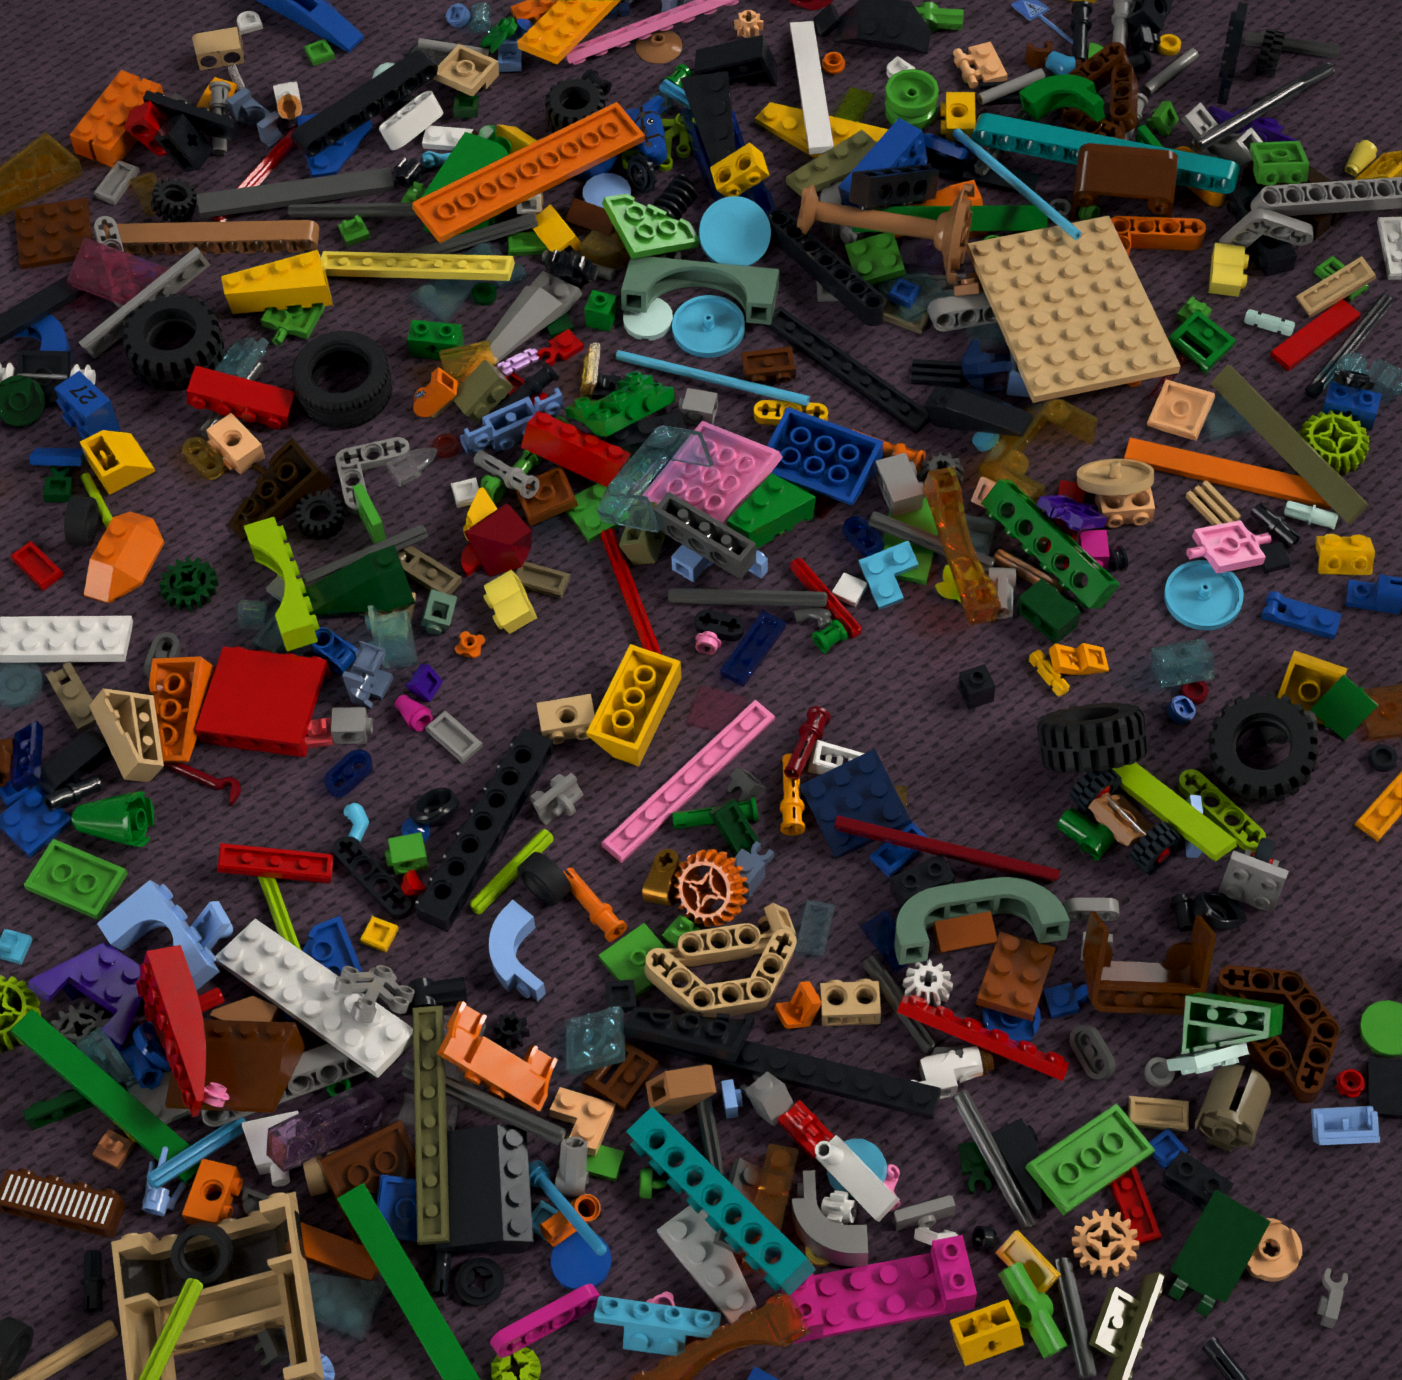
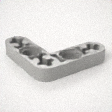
M1257 208L1250 211L1219 239V243L1245 246L1246 249L1264 234L1294 245L1304 246L1313 241V227L1309 223L1268 209Z
M401 437L390 438L345 448L337 453L335 461L346 508L351 514L359 515L357 505L354 503L353 486L346 485V481L350 478H357L360 480L358 484L361 483L366 489L362 470L405 461L410 455V447L406 439ZM400 446L401 452L396 453L395 447ZM384 449H387L388 456H385ZM371 452H377L380 454V456L375 460H369L366 458V456ZM360 454H361V458H362V461H361V462H359V458H358V455H360ZM345 458H350L351 463L346 464Z

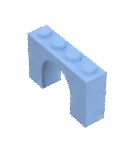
M149 880L99 921L97 925L109 943L122 951L132 946L152 929L168 927L173 936V946L181 945L197 991L220 972L214 964L216 957L207 947H202L199 942L202 939L201 935L193 926L189 927L185 920L188 917L180 906L174 905L172 902V892L164 884L158 885Z

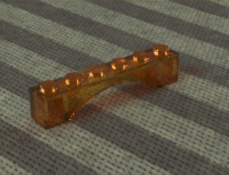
M954 467L928 471L923 489L968 624L970 626L995 621L1001 608V603L993 581L985 573L974 550L965 517L962 489Z
M782 1293L770 1297L766 1301L767 1305L758 1310L751 1309L742 1313L739 1316V1321L730 1326L726 1324L712 1331L713 1336L704 1341L696 1340L685 1347V1352L676 1357L671 1355L663 1358L658 1362L657 1368L650 1372H639L631 1380H692L710 1362L734 1349L752 1345H771L785 1348L808 1335L811 1331L796 1300L787 1293L784 1295Z

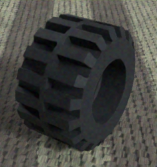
M577 77V79L567 78V81L561 80L557 82V86L553 85L550 91L547 92L545 99L547 125L550 127V131L554 133L605 108L603 90L599 89L598 84H592V80H582L580 77Z

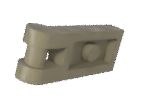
M413 546L400 550L398 554L405 575L429 591L432 589L451 595L462 583L461 576Z
M69 661L63 664V668L56 672L52 670L45 675L78 732L81 733L96 725L97 722L89 707L93 700ZM69 677L71 681L61 686L60 681Z

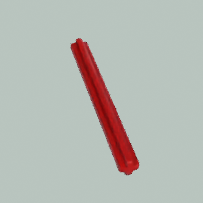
M297 124L293 126L237 188L259 186L296 146L292 142L291 136L297 128ZM232 214L212 218L214 222H225Z
M612 528L603 530L601 532L602 542L643 649L661 654L624 554L619 546L615 531Z

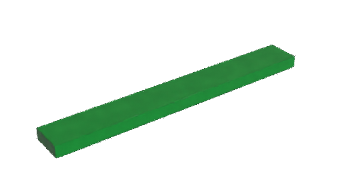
M971 205L970 211L973 213L970 231H1029L1047 228L1048 217L1034 205ZM891 206L890 208L873 207V210L937 220L941 213L949 212L952 206ZM852 227V232H880Z
M33 1009L11 1028V1033L156 1160L159 1161L163 1147L168 1148L166 1162L190 1147L187 1142ZM201 1161L178 1175L177 1178L187 1185L196 1176Z
M362 1183L337 1198L339 1205L442 1380H480L365 1184Z

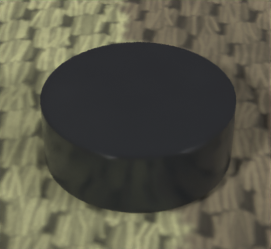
M1379 744L1370 750L1368 762L1374 770L1388 772L1396 765L1397 753L1392 747Z

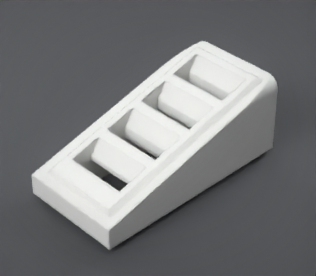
M817 740L811 753L808 772L822 775L842 765L843 758L850 761L865 753ZM820 755H825V761L820 760ZM832 757H837L836 764L831 763Z

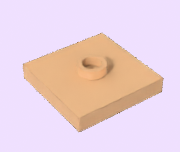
M1165 380L1147 421V426L1197 441L1214 402L1215 393Z

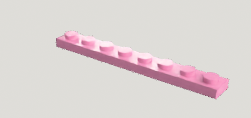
M693 0L580 43L565 56V60L569 64L573 63V65L586 61V57L604 55L612 47H625L633 39H646L654 31L659 29L660 31H667L673 28L675 23L693 21L696 15L714 13L717 11V7L722 5L732 6L737 4L739 0Z

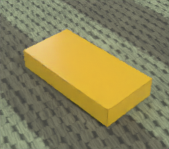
M1018 1230L1014 1231L995 1252L1008 1267L1021 1261L1038 1292L1045 1293L1061 1276Z

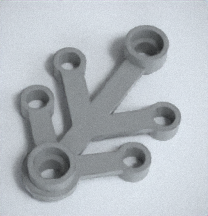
M384 965L370 968L369 972H359L354 967L344 966L340 977L336 978L333 987L336 992L341 994L366 992L364 997H360L358 1001L354 1002L350 1013L354 1020L362 1023L373 1022L377 1011L375 1002L378 996L389 1005L390 1010L395 1013L405 1014L415 993L411 987L398 985L396 983L397 977L393 970ZM357 981H368L363 983H356Z

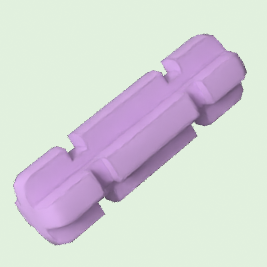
M529 348L523 351V353L507 359L505 362L498 363L496 367L505 377L509 376L513 372L515 373L529 366L530 363L537 362L539 359L538 351Z

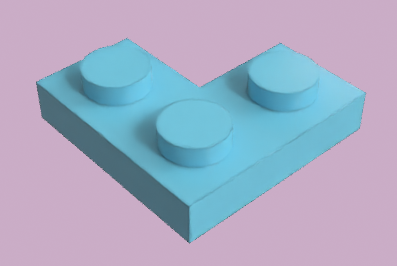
M909 541L859 560V565L879 610L904 601L895 576L919 567Z

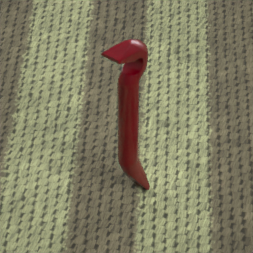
M163 762L168 769L213 789L222 790L225 786H232L229 798L231 806L234 805L241 793L240 783L233 777L218 779L182 762Z

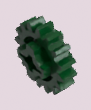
M188 556L183 563L176 559V566L167 565L168 573H161L163 581L159 582L163 599L167 600L170 607L176 604L179 611L184 606H187L189 612L192 611L195 605L201 609L203 601L211 602L209 595L217 594L215 587L219 586L215 569L210 567L208 561L202 564L200 557L191 562Z

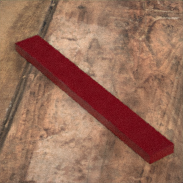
M837 815L833 827L836 831L934 855L942 854L946 858L1048 883L1056 882L1060 875V870L839 815Z

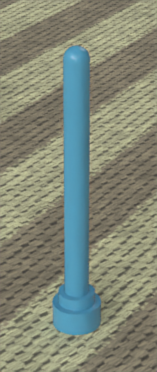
M540 1160L530 1162V1185L541 1188L593 1251L599 1256L604 1255L607 1252L606 1245L550 1181V1170Z

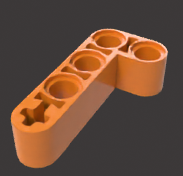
M1115 216L1111 218L1128 257L1131 248L1193 251L1203 246L1206 225L1199 219Z

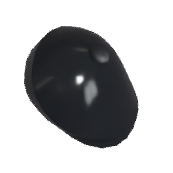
M435 788L424 793L411 805L409 816L417 823L445 825L456 814L460 800L449 788Z
M1203 891L1192 900L1191 908L1194 918L1195 916H1201L1214 932L1239 928L1242 923L1247 921L1246 914L1239 903L1223 893Z

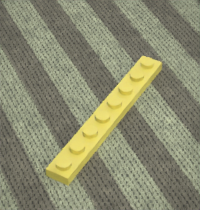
M323 251L321 256L327 276L510 281L515 264L513 256Z

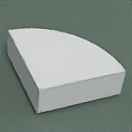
M929 1227L915 1228L914 1239L932 1246L933 1240L958 1236V1234L949 1230H944L943 1233H936L930 1231Z

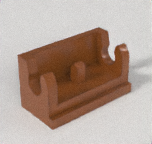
M991 911L934 921L932 927L939 954L981 945H992L998 942Z

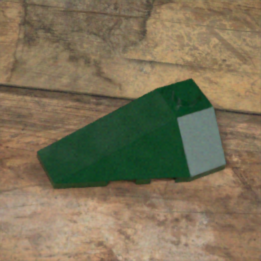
M395 545L365 555L306 588L307 593L302 594L303 597L309 596L313 611L309 612V614H315L316 617L338 616L340 613L347 612L365 614V611L390 613L415 604Z

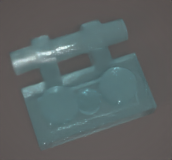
M253 337L237 339L215 368V371L244 378L245 375H249L252 372L253 365L257 359H261L264 356L269 342L265 338H260L258 342Z

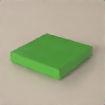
M361 483L353 486L359 516L373 543L376 544L386 540L382 520L366 489Z

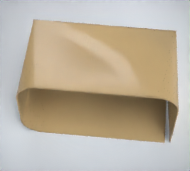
M237 27L193 35L192 40L200 70L230 66V63L224 60V56L229 52H236L240 55V60L235 62V65L244 63L240 29L238 35ZM205 56H213L217 59L216 65L212 67H204L200 61Z

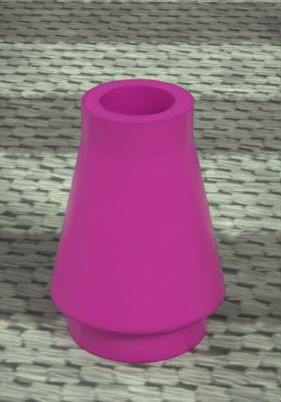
M401 695L396 699L395 707L399 710L410 729L419 732L424 731L425 727L432 722L433 717L429 708L410 699L407 695Z

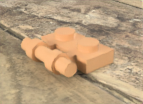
M991 42L968 47L969 55L963 53L960 48L953 51L954 63L957 68L961 69L962 79L965 83H968L971 89L978 86L977 80L980 79L983 82L1007 80L1008 75ZM974 64L977 70L970 68L969 65Z

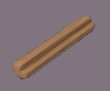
M998 549L995 553V563L1001 567L1016 568V575L1032 584H1035L1042 578L1048 584L1054 585L1061 595L1064 593L1065 589L1059 585L1058 579L1003 549Z

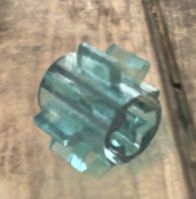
M1347 352L1335 364L1339 368L1338 372L1341 369H1346L1367 375L1369 373V370L1365 368L1368 364L1367 360L1359 353H1352L1350 355Z

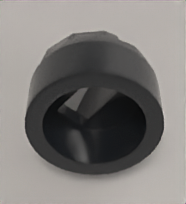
M976 1226L972 1234L974 1248L979 1251L994 1249L998 1243L997 1233L991 1227Z

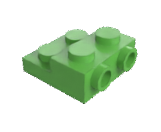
M1300 141L1250 143L1249 152L1254 162L1253 173L1257 184L1271 186L1276 183L1300 184L1301 182L1308 181L1309 161Z

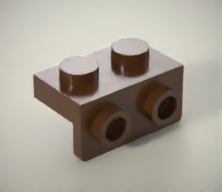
M792 346L741 352L745 381L763 385L770 381L785 383L796 379V365L794 364Z

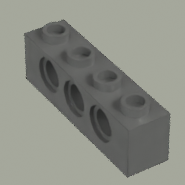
M668 492L653 509L654 528L737 578L741 579L756 562L755 542L673 493Z

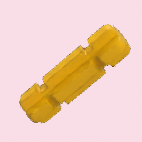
M1041 650L1032 652L1029 655V662L1034 668H1038L1036 671L1049 686H1053L1052 690L1057 696L1060 697L1066 694L1070 687L1066 680L1060 678V673L1053 671L1052 663L1049 660H1045L1046 656Z

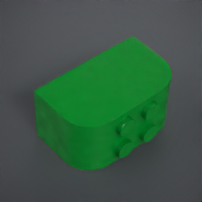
M464 132L422 197L508 156L507 150L497 142ZM500 214L460 234H464L473 230H477L486 226L496 224L499 222ZM423 223L424 231H425V232H428V233H431V232L429 231V229H428V228L425 226V224Z

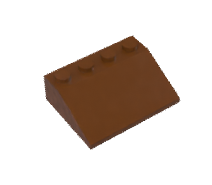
M203 1020L206 1041L205 1087L209 1086L210 1082L221 1084L227 1088L226 1093L230 1098L225 1101L223 1107H215L202 1102L200 1110L274 1113L306 1048L296 1023ZM171 1072L165 1106L171 1109H189L183 1103L182 1092L173 1072Z

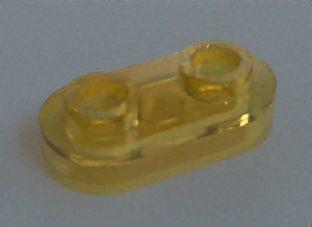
M192 437L184 442L182 452L185 460L203 478L212 480L219 478L224 473L225 465L223 458L203 438ZM195 451H200L197 455L193 454Z

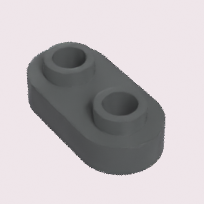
M164 632L158 634L153 639L144 664V672L148 680L150 679L152 658H175L179 656L181 645L175 634ZM166 646H171L170 650L163 651Z
M1091 1025L1076 1026L1070 1034V1045L1085 1072L1090 1078L1095 1080L1110 1078L1115 1071L1116 1063L1099 1031ZM1088 1036L1090 1037V1043H1089V1045L1087 1044V1037H1088ZM1102 1060H1103V1062H1104V1068H1103V1069L1101 1068V1062H1102Z

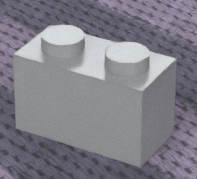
M906 453L877 460L875 464V478L892 517L922 509L923 498L926 497L923 483L918 482L916 478L917 470L913 461L909 462Z

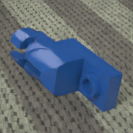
M1379 574L1376 583L1348 580L1345 606L1400 614L1402 609V577Z

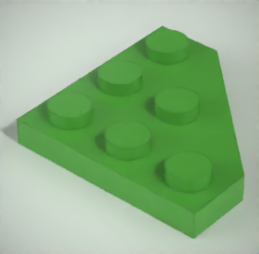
M628 194L604 197L602 205L631 259L698 247L700 240L690 222L682 218L677 221L666 216V211L650 204L646 207L634 201L635 197Z

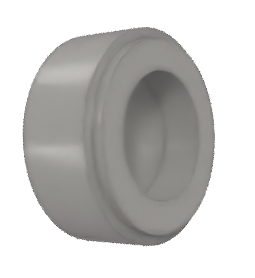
M1155 1057L1146 1064L1144 1075L1149 1084L1162 1088L1171 1084L1175 1071H1169L1166 1058Z

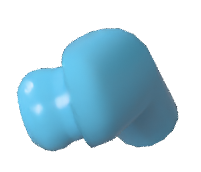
M426 151L421 156L422 165L425 168L442 166L450 153L439 154Z
M352 803L344 808V816H348L347 818L353 823L348 837H352L360 844L369 825V820L363 807L358 803Z

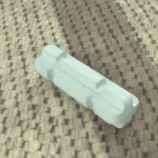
M1248 309L1244 319L1246 324L1252 326L1258 324L1257 327L1276 333L1281 331V334L1291 336L1295 327L1293 321L1285 319L1284 322L1281 321L1282 318L1265 313L1260 315L1258 311Z

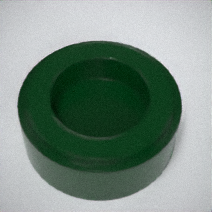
M488 282L475 285L472 289L473 301L480 306H488L494 303L497 299L495 286Z

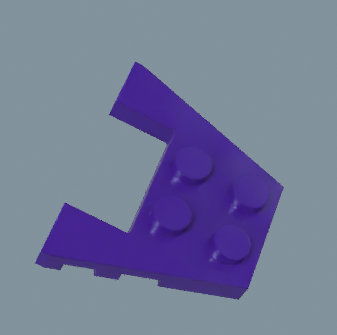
M103 942L33 977L27 987L49 1002L69 983L114 1014L100 1030L98 1037L118 1051L124 1045L143 998L139 997L136 988V981L140 979L141 975L140 965L107 942Z

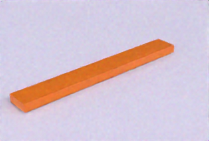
M1129 438L1124 459L1144 462L1154 470L1202 481L1207 480L1210 483L1311 506L1314 504L1316 507L1328 510L1331 509V506L1301 476Z

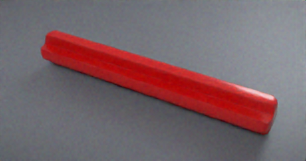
M798 557L790 563V569L809 591L825 592L827 594V605L824 609L829 610L832 614L831 617L843 625L850 638L853 639L862 633L861 625L802 558Z

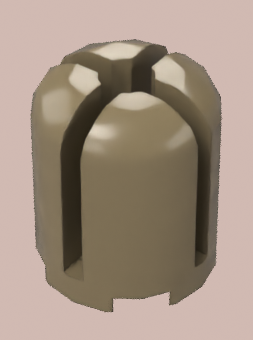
M1238 1064L1222 1066L1215 1072L1200 1113L1195 1121V1130L1197 1127L1200 1128L1208 1137L1207 1143L1232 1152L1234 1147L1242 1148L1248 1146L1247 1150H1249L1253 1146L1271 1093L1267 1080L1259 1072L1252 1069L1237 1111L1230 1110L1231 1102L1245 1066Z

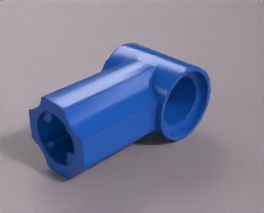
M136 1043L120 1050L131 1073H134L141 1088L152 1090L160 1085V1081L164 1077L162 1069L146 1058Z

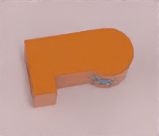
M436 368L431 374V382L426 387L420 388L415 392L414 412L418 416L425 418L434 415L457 395L458 381L441 368Z

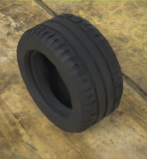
M332 331L316 337L300 350L292 366L293 386L301 410L313 422L324 427L349 429L366 424L385 409L391 398L392 378L384 350L376 341L357 332ZM339 367H355L362 369L368 374L363 384L345 393H329L316 386L324 374Z

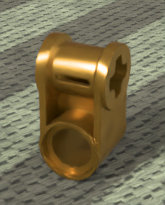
M664 849L655 856L648 878L643 885L642 895L644 901L668 906L676 904L678 899L674 898V896L679 893V889H676L673 885L680 880L674 874L682 871L679 866L682 862L679 861L678 854L674 850Z

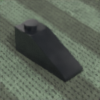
M1020 1118L991 1133L1035 1217L1038 1219L1042 1212L1041 1187L1025 1168L1029 1162L1038 1157V1137L1032 1126H1026L1023 1119Z

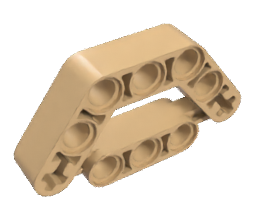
M750 923L691 931L680 936L677 948H654L650 950L646 955L644 974L652 984L685 1013L695 1011L700 1012V1016L717 1017V1013L735 1016L761 1011L767 1007L793 957L797 940L794 933L788 929H779L774 933L760 935L759 929ZM740 938H750L753 943L744 944L740 941ZM721 942L725 947L717 949L711 943ZM781 944H785L781 955L776 954L778 947ZM692 946L696 949V952L688 953L683 947ZM763 953L751 977L746 979L706 985L686 968L752 957L754 954ZM770 966L776 969L777 972L769 974L763 968ZM679 980L684 982L686 986L684 988H677L672 982ZM761 991L765 997L756 998L751 992ZM731 995L736 1001L733 1003L726 1002L723 996ZM701 999L706 1001L708 1005L706 1007H699L694 1001Z

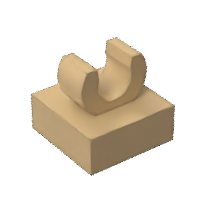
M775 903L764 908L766 916L761 917L758 923L762 926L770 924V929L763 934L774 933L779 929H788L794 935L796 934L786 908Z

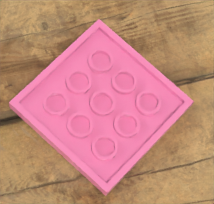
M701 421L643 493L641 499L647 503L656 502L659 504L667 493L671 492L727 526V520L764 482L783 457L775 449Z

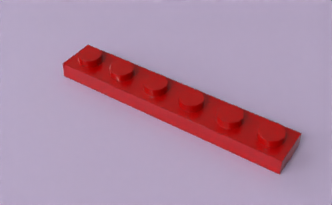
M904 995L900 1002L897 1013L1061 1081L1064 1080L1069 1063L1065 1062V1058L1057 1053L1048 1052L1046 1054L1036 1050L1037 1046L1028 1041L1020 1040L1019 1043L1010 1039L1009 1035L999 1029L990 1031L981 1027L982 1024L975 1019L969 1017L961 1019L954 1016L952 1010L943 1006L932 1007L926 1004L927 1001L916 995H910V997Z

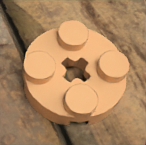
M1266 1218L1271 1222L1245 1268L1254 1278L1270 1282L1281 1281L1296 1271L1302 1256V1244L1299 1236L1292 1228L1289 1229L1277 1219ZM1266 1243H1270L1272 1248L1278 1249L1274 1257H1270L1263 1252Z

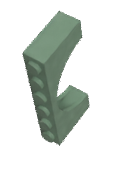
M648 256L631 259L630 257L621 289V310L646 313L656 298L669 291L685 287H706L725 292L738 300L746 312V323L771 325L779 288V269Z

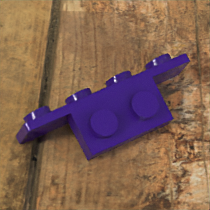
M1210 106L1208 112L1218 124H1221L1246 108L1239 109L1232 114L1215 106ZM1259 117L1234 132L1235 134H1240L1252 127L1263 142L1298 141L1281 134L1284 126L1279 125L1277 120L1269 117Z

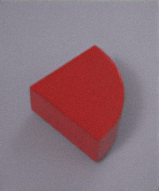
M470 543L464 548L461 555L462 569L467 577L482 567Z
M409 870L402 877L401 889L404 895L418 897L420 893H425L426 887L416 871Z

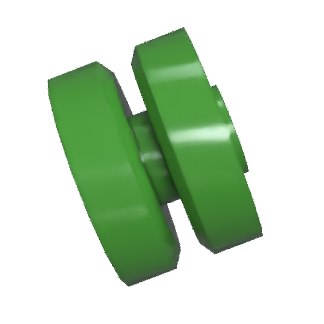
M908 69L893 74L888 80L885 90L884 112L886 119L891 125L900 118L923 130L935 121L939 88L937 81L932 75L922 70Z

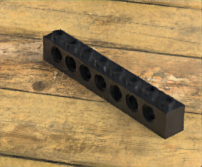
M525 728L521 730L518 736L513 737L508 754L505 758L502 757L497 764L495 776L492 780L489 779L486 782L483 796L479 802H475L471 807L470 817L466 824H462L459 827L453 846L448 847L444 852L443 863L438 870L435 869L429 878V886L425 893L422 892L417 897L415 908L419 920L449 932L554 754L553 740ZM520 760H529L526 763H519ZM510 781L516 782L513 785H505ZM494 804H503L498 808L492 807ZM482 826H489L486 830H479ZM470 848L476 849V850H475L474 852H472V853H466V852H465L467 849H470ZM455 871L463 872L458 876L451 875ZM441 894L449 895L445 899H438V896Z

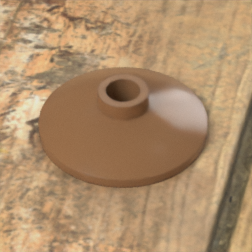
M659 29L652 32L650 37L642 40L637 39L636 52L639 57L654 64L670 62L677 58L682 51L680 37L670 30L660 31Z

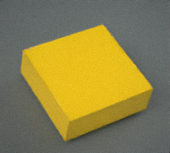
M372 916L360 938V943L386 953L399 928L395 924Z

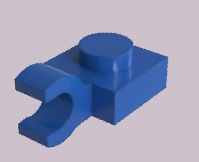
M1071 983L1043 989V995L1051 1019L1079 1013L1080 1008L1078 1004L1090 1002L1087 984L1080 986L1076 990H1073Z

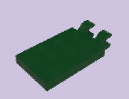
M1215 1189L1170 1270L1177 1274L1178 1277L1168 1295L1179 1301L1187 1286L1203 1295L1195 1311L1207 1317L1217 1298L1224 1303L1227 1302L1271 1221Z

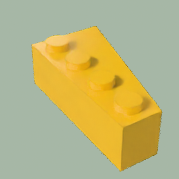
M318 250L221 276L224 294L232 314L262 312L269 307L285 310L288 306L301 305L302 308L312 307L316 303H323L324 306L333 305L326 271Z

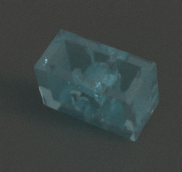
M1204 638L1151 648V669L1161 688L1214 679V655Z

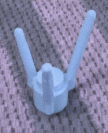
M167 1147L162 1148L158 1167L166 1162ZM150 1161L148 1173L155 1169L154 1161ZM147 1180L142 1210L150 1214L165 1216L167 1210L174 1211L176 1201L187 1185L181 1181L170 1198L168 1196L169 1190L162 1187L155 1189L149 1185Z

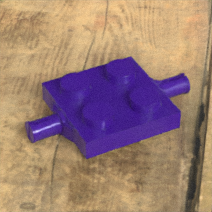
M1066 495L1040 496L1036 505L1045 510L1044 514L1056 520L1060 518L1066 522L1065 525L1075 531L1102 528L1108 519L1098 513L1097 505L1082 504Z

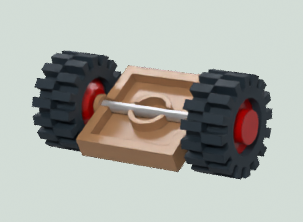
M1112 768L1104 771L1086 772L1084 776L1079 778L1080 781L1074 784V788L1071 789L1070 799L1084 813L1089 814L1093 812L1095 819L1102 825L1107 826L1114 833L1113 836L1119 843L1126 846L1134 845V849L1131 850L1129 857L1145 874L1153 873L1164 862L1169 861L1168 859L1171 856L1173 857L1175 851L1180 848L1183 838L1167 822H1161L1159 825L1153 826L1122 794L1114 795V791L1118 790L1119 784L1122 783V778Z

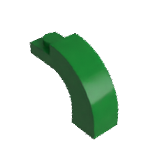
M1069 74L1049 76L1028 85L1019 92L1023 110L1037 121L1051 111L1062 107L1078 108L1097 123L1105 118L1104 101L1096 93L1094 82L1081 76Z

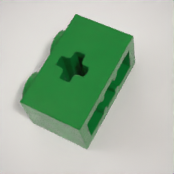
M412 320L407 338L410 357L460 362L464 346L462 325Z

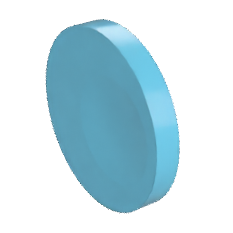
M731 196L716 201L706 210L699 225L701 248L713 263L751 266L760 260L770 243L771 227L767 215L759 205L744 197Z
M703 295L686 301L677 309L672 320V333L678 346L685 352L703 358L719 357L731 352L740 344L745 333V320L739 307L732 301L720 296Z
M1207 560L1191 561L1177 567L1168 577L1164 590L1165 604L1171 615L1183 625L1197 630H1215L1231 623L1239 614L1244 597L1243 588L1237 576L1232 571L1216 574Z

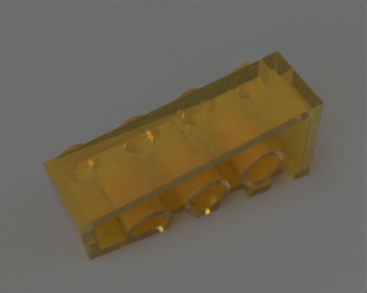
M43 133L0 166V216L81 177L82 172L79 159L48 133Z

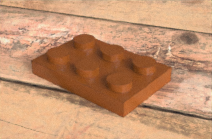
M1000 931L997 938L998 942L995 944L977 997L976 1005L1032 1022L1056 948Z

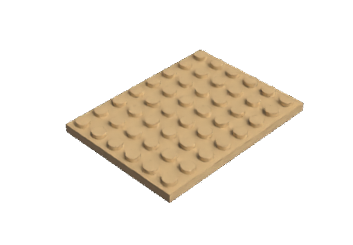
M1109 216L1071 223L1082 232L1078 240H1074L1059 226H1053L967 243L966 251L1033 403L1179 373L1180 364Z

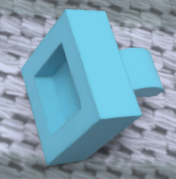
M4 929L0 938V959L22 965L33 940L32 937L17 931Z

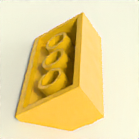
M630 644L586 732L587 736L612 757L639 766L682 678L681 661Z

